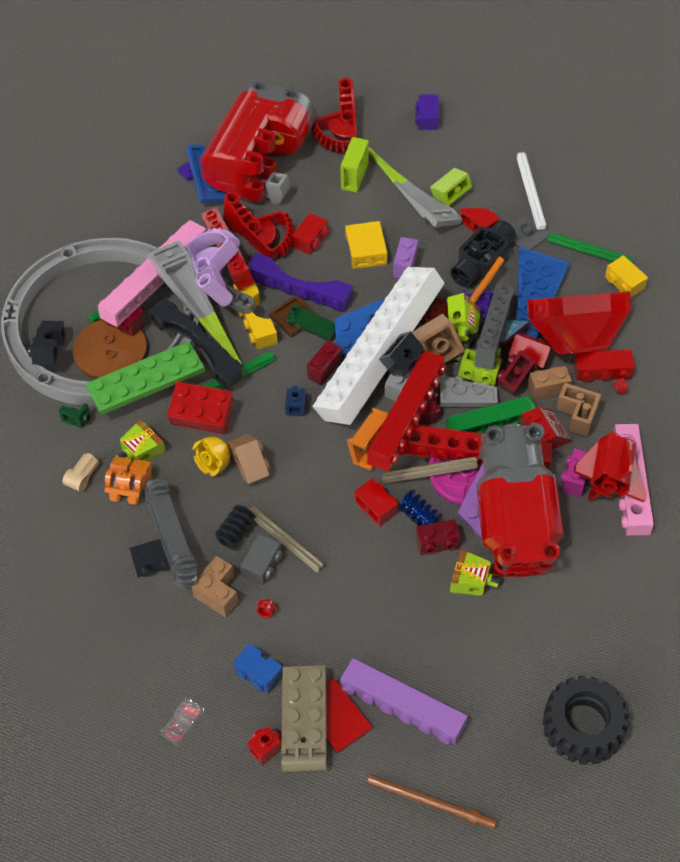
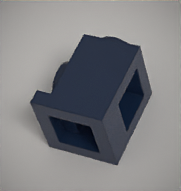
M300 386L287 388L285 402L287 416H305L306 389Z

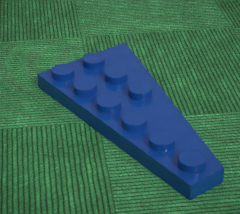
M519 247L517 321H528V323L521 327L517 333L521 332L538 338L540 332L529 321L527 316L526 300L555 298L570 262Z

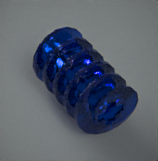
M414 489L407 492L402 498L399 505L400 511L405 512V515L412 522H416L417 526L441 521L443 515L439 514L436 516L438 510L433 509L431 511L432 505H426V499L420 501L421 495H415Z

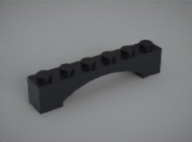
M164 297L148 310L149 320L158 329L179 333L193 341L204 351L214 368L213 379L225 390L242 377L243 368L241 363L231 358L227 350L220 348L211 336H207L198 324L195 325L186 313L180 312L174 302H169Z

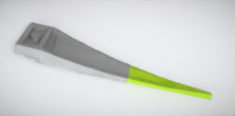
M369 147L371 157L423 219L430 222L434 227L460 225L463 219L453 208L412 184Z
M178 240L149 252L148 258L157 269L158 275L215 341L227 350L229 356L241 363L217 318L207 294L196 282L195 267L182 243Z

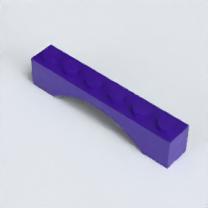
M258 253L254 254L248 264L255 283L281 290L287 294H297L301 299H307L334 310L345 312L353 298V285L338 280L307 282L296 279L283 272L274 263L272 258Z

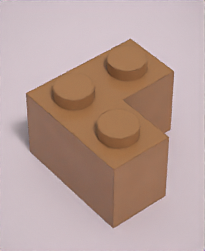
M564 383L556 410L572 415L569 431L588 436L599 407L601 394Z
M245 434L226 442L232 459L238 464L244 482L249 484L269 476L268 469H270L267 459H263L261 453L263 446L260 440L257 441L255 437Z
M216 556L200 574L195 584L191 585L193 597L225 618L238 604L237 592L228 586L234 578L233 566Z

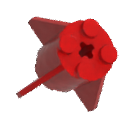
M609 432L607 436L600 438L575 464L573 472L590 479L589 484L592 485L587 501L592 502L600 495L611 497V494H618L617 497L627 495L638 501L645 502L646 492L635 457L637 443L634 440L621 437L616 432Z

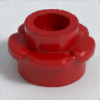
M616 378V382L613 383L616 393L623 395L625 392H628L624 378Z
M264 599L258 601L256 611L261 617L270 618L276 612V607L271 600Z

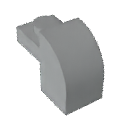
M273 172L268 180H261L264 183V198H269L271 203H280L290 190L288 175Z

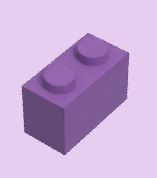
M400 238L393 263L394 278H400L407 267H414L418 254V240Z

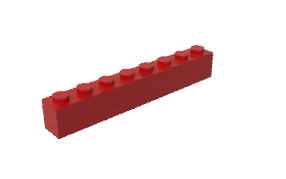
M423 350L368 450L367 465L390 471L393 464H397L400 451L403 452L406 447V439L411 438L413 426L418 425L420 413H424L427 400H431L434 387L437 388L439 385L440 375L443 376L446 371V365L444 364L445 356Z

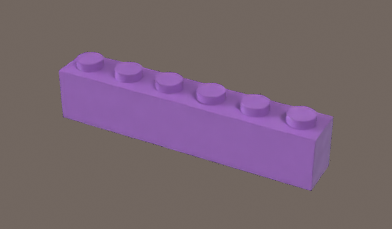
M352 658L340 679L341 688L347 694H355L361 697L365 703L380 707L386 714L398 716L402 722L417 726L425 734L431 733L437 736L445 744L450 743L455 746L467 724V715Z

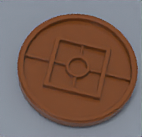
M103 319L84 328L77 336L73 345V356L77 367L82 373L93 379L145 359L147 354V343L141 329L134 336H131L127 333H122L113 326L107 325Z

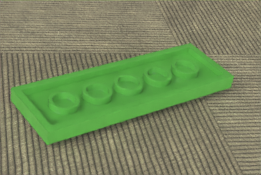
M187 341L85 383L97 410L100 415H103L175 385L176 382H182L205 372V368L190 341Z

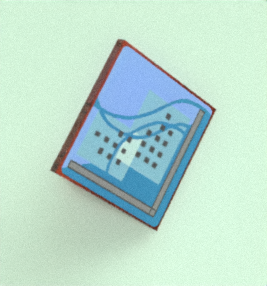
M507 319L500 344L512 346L510 340L514 341L515 335L531 324L530 321Z

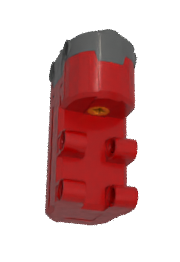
M261 80L245 84L200 158L202 178L217 190L227 193L236 192L240 198L254 202L262 201L265 197L264 183L257 177L268 179L273 172H276V161L269 156L270 153L289 156L297 153L299 148H301L316 119L317 110L312 102L295 88H284L278 84H266V82Z

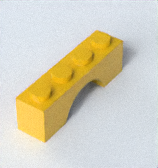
M256 284L240 290L254 299L255 307L260 304L259 291ZM238 311L239 316L244 318L242 321L245 330L250 332L248 333L251 344H255L257 350L278 344L277 332L271 319L260 318L253 312L244 314Z

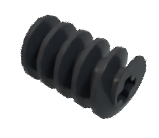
M235 505L233 511H230L224 523L220 525V529L215 532L217 540L223 546L234 550L236 548L234 543L238 544L240 542L238 537L242 538L244 536L242 531L247 532V525H252L253 522L250 518H255L254 513L243 505Z

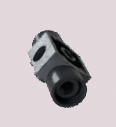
M500 220L492 228L480 226L459 248L458 262L450 270L451 277L458 285L469 287L478 277L484 278L498 257H502L504 260L508 257L509 245L516 238V231L512 225Z

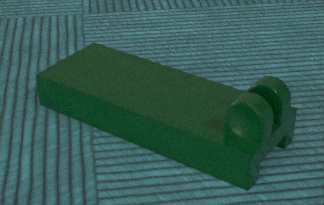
M296 304L292 305L286 317V322L327 341H331L335 333L334 322Z

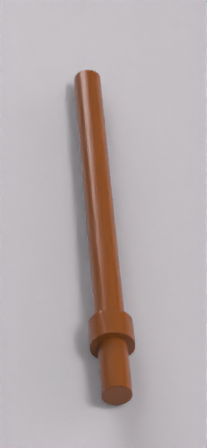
M369 775L368 784L468 820L467 822L474 825L478 823L492 829L495 828L497 820L483 816L479 811L473 809L469 811Z

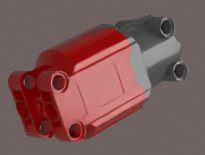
M532 423L528 427L520 424H508L502 428L490 426L481 435L479 457L483 460L484 474L476 484L482 544L494 553L495 561L492 571L494 575L501 576L500 578L546 574L560 554V548L557 543L563 538L564 534L556 476L544 466L541 446L544 428L538 423ZM499 563L501 566L507 567V570L499 569L497 564Z

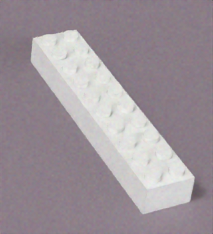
M407 267L392 291L385 298L379 310L376 311L364 332L357 339L351 351L337 368L336 373L312 406L324 421L351 425L387 371V368L379 358L400 334L409 331L413 332L445 284L435 268Z

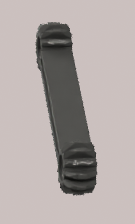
M152 479L147 481L145 486L146 506L153 516L171 569L170 574L172 575L174 585L189 587L194 585L197 580L195 558L189 551L168 489L169 485L165 479Z

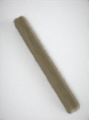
M469 457L386 471L382 473V480L384 483L474 469L478 467V460L476 457Z
M252 506L250 508L255 515V518L251 519L315 572H320L323 569L324 563L257 507Z

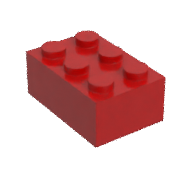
M176 382L167 417L171 425L226 435L235 400L231 391Z

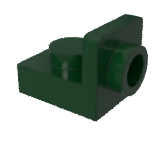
M85 403L79 411L73 407L63 405L59 410L62 422L80 429L83 428L85 423L89 422L91 417L89 406Z

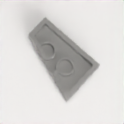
M446 373L443 376L440 375V407H487L498 404L497 387L476 381L471 383L457 376L455 378L446 376Z

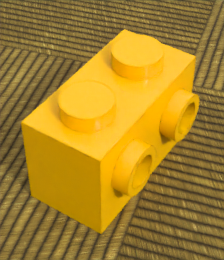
M624 255L607 265L605 277L620 292L630 291L632 298L646 288L648 277Z

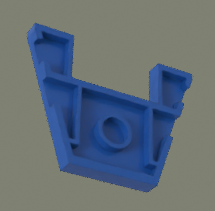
M385 298L335 318L336 345L342 348V357H346L351 351L357 339L370 323L371 317H374L376 311L379 310L385 301Z

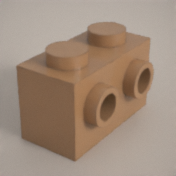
M566 366L553 367L530 373L528 388L533 400L536 401L560 396L564 383L571 384L572 380Z

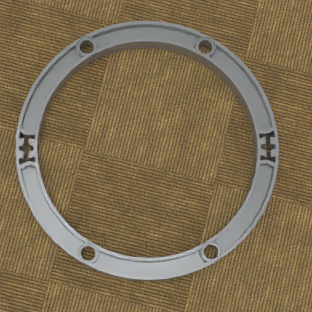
M124 238L89 239L55 250L27 269L11 289L5 301L1 318L3 342L12 365L22 379L31 387L50 398L75 405H83L85 403L88 406H95L85 383L90 381L68 379L56 375L40 365L32 364V359L28 356L22 344L21 329L24 315L37 293L59 275L82 265L104 261L127 262L141 266L148 258L149 252L158 248L141 241ZM183 304V313H186L191 321L193 319L195 325L198 324L201 327L202 324ZM178 333L168 349L190 341L195 350L196 344Z

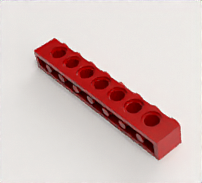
M414 425L411 438L406 439V447L403 452L400 451L399 453L401 455H417L419 457H431L439 460L476 457L478 465H482L483 460L479 457L482 434ZM541 442L544 466L549 470L552 443Z

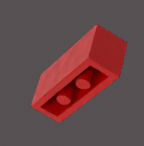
M631 349L575 353L573 362L576 381H607L616 378H624L626 380L633 377L635 370Z

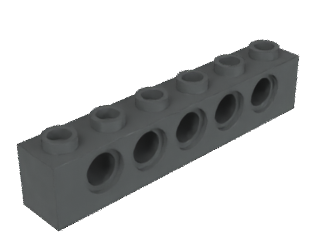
M496 285L476 349L475 367L490 370L494 368L512 306L514 288Z

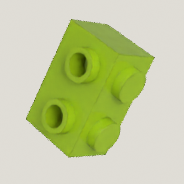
M453 168L430 188L435 199L449 206L472 188L468 173Z
M466 349L461 361L458 377L494 386L502 359L496 357L493 370L475 367L476 351Z

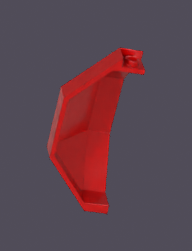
M630 291L526 300L529 321L558 354L608 349L632 310Z

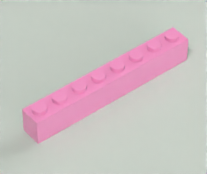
M189 220L159 248L179 240L188 252L187 244L196 238L197 234L201 235L203 231L207 232L205 227ZM149 258L99 303L98 309L101 319L118 327L164 283V280L158 275L157 269Z

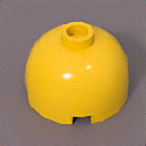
M208 436L195 442L193 450L196 452V455L193 456L194 461L204 474L209 472L212 474L211 476H215L227 468L230 462V450L223 440L218 437Z

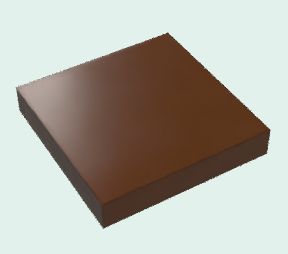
M297 294L269 312V317L291 339L304 331L286 322V317L293 304L317 314Z

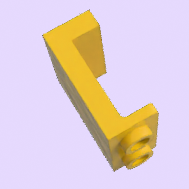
M380 221L345 226V237L351 254L352 269L387 264V250Z

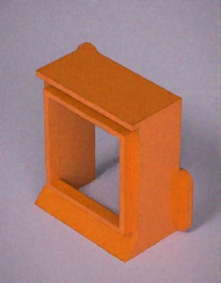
M372 408L373 413L368 416L353 438L347 439L353 464L372 471L374 467L367 465L368 450L389 414L376 408Z

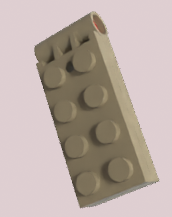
M325 665L283 667L282 772L327 771V671Z

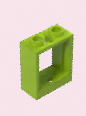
M352 137L340 166L341 190L358 192L369 165V140Z

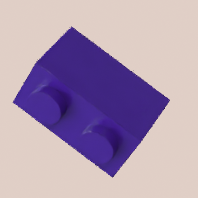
M419 94V101H415V111H418V113H415V123H418V130H438L439 95Z

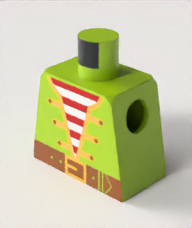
M465 293L450 296L447 299L449 320L458 333L460 341H467L470 334L478 332L481 309Z
M140 419L120 439L123 451L116 456L130 458L133 461L135 459L150 461L164 454L166 450L164 441Z
M460 550L451 580L450 592L481 596L484 594L486 585L498 588L501 576L489 573L490 561L465 550Z

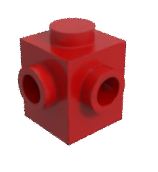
M268 726L262 730L258 729L252 735V739L247 742L248 751L262 766L282 749V737L275 729L271 731Z

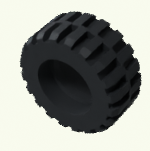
M585 675L578 676L577 680L574 677L568 678L565 684L561 682L556 686L555 690H552L546 702L542 722L544 725V735L549 737L548 743L551 747H557L556 753L560 756L565 754L568 756L567 760L571 762L574 759L579 760V764L586 765L587 761H591V764H598L601 758L604 761L608 760L612 754L619 750L629 727V709L625 708V699L618 697L620 692L616 688L611 689L609 687L610 683L605 680L602 683L597 681V677L591 676V679H586ZM580 705L591 707L601 714L606 727L602 732L594 735L579 733L567 722L565 717L566 711Z

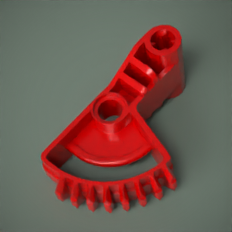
M346 77L338 82L340 110L315 119L311 127L312 135L321 147L324 146L326 150L330 149L331 153L336 150L337 154L342 152L344 155L351 140H336L327 136L321 130L329 128L336 136L357 138L356 102L353 82L350 78Z
M236 192L225 194L222 219L230 230L241 234L261 255L270 257L273 260L277 257L284 258L285 253H288L289 248L292 246V235L294 233V225L291 218H289V214L278 211L255 217L247 210L245 205L240 203V196ZM280 224L285 232V238L278 246L270 249L268 246L276 236L274 225Z

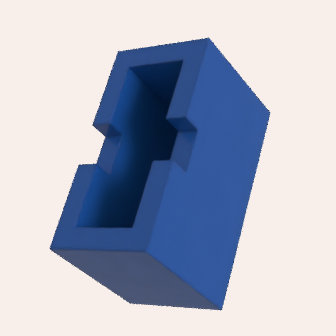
M249 643L233 662L235 673L241 679L246 678L251 681L252 686L258 691L263 690L268 694L283 676V666L270 657L267 660L262 657L263 652Z

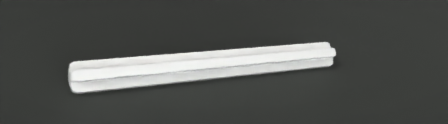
M519 152L517 154V161L537 230H544L546 222L526 153Z

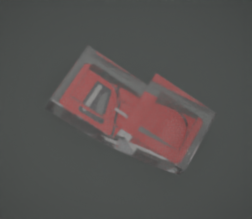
M186 697L174 711L172 719L161 730L160 736L179 746L201 716L204 707Z

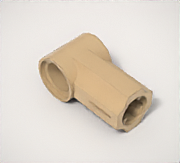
M84 454L73 469L66 471L62 481L63 484L76 491L83 492L88 485L90 475L99 464L98 459L92 454Z

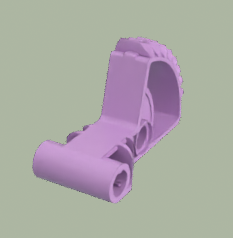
M214 228L213 230L208 229L207 232L203 231L201 235L197 234L196 238L191 240L186 247L196 270L198 286L220 306L224 307L232 301L233 296L226 289V284L220 271L237 253L240 241L233 233L225 229ZM218 243H223L219 248L210 247Z

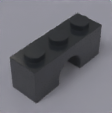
M42 321L40 327H37L36 336L33 337L32 345L28 348V356L31 357L33 365H55L58 357L57 346H62L66 338L64 321Z

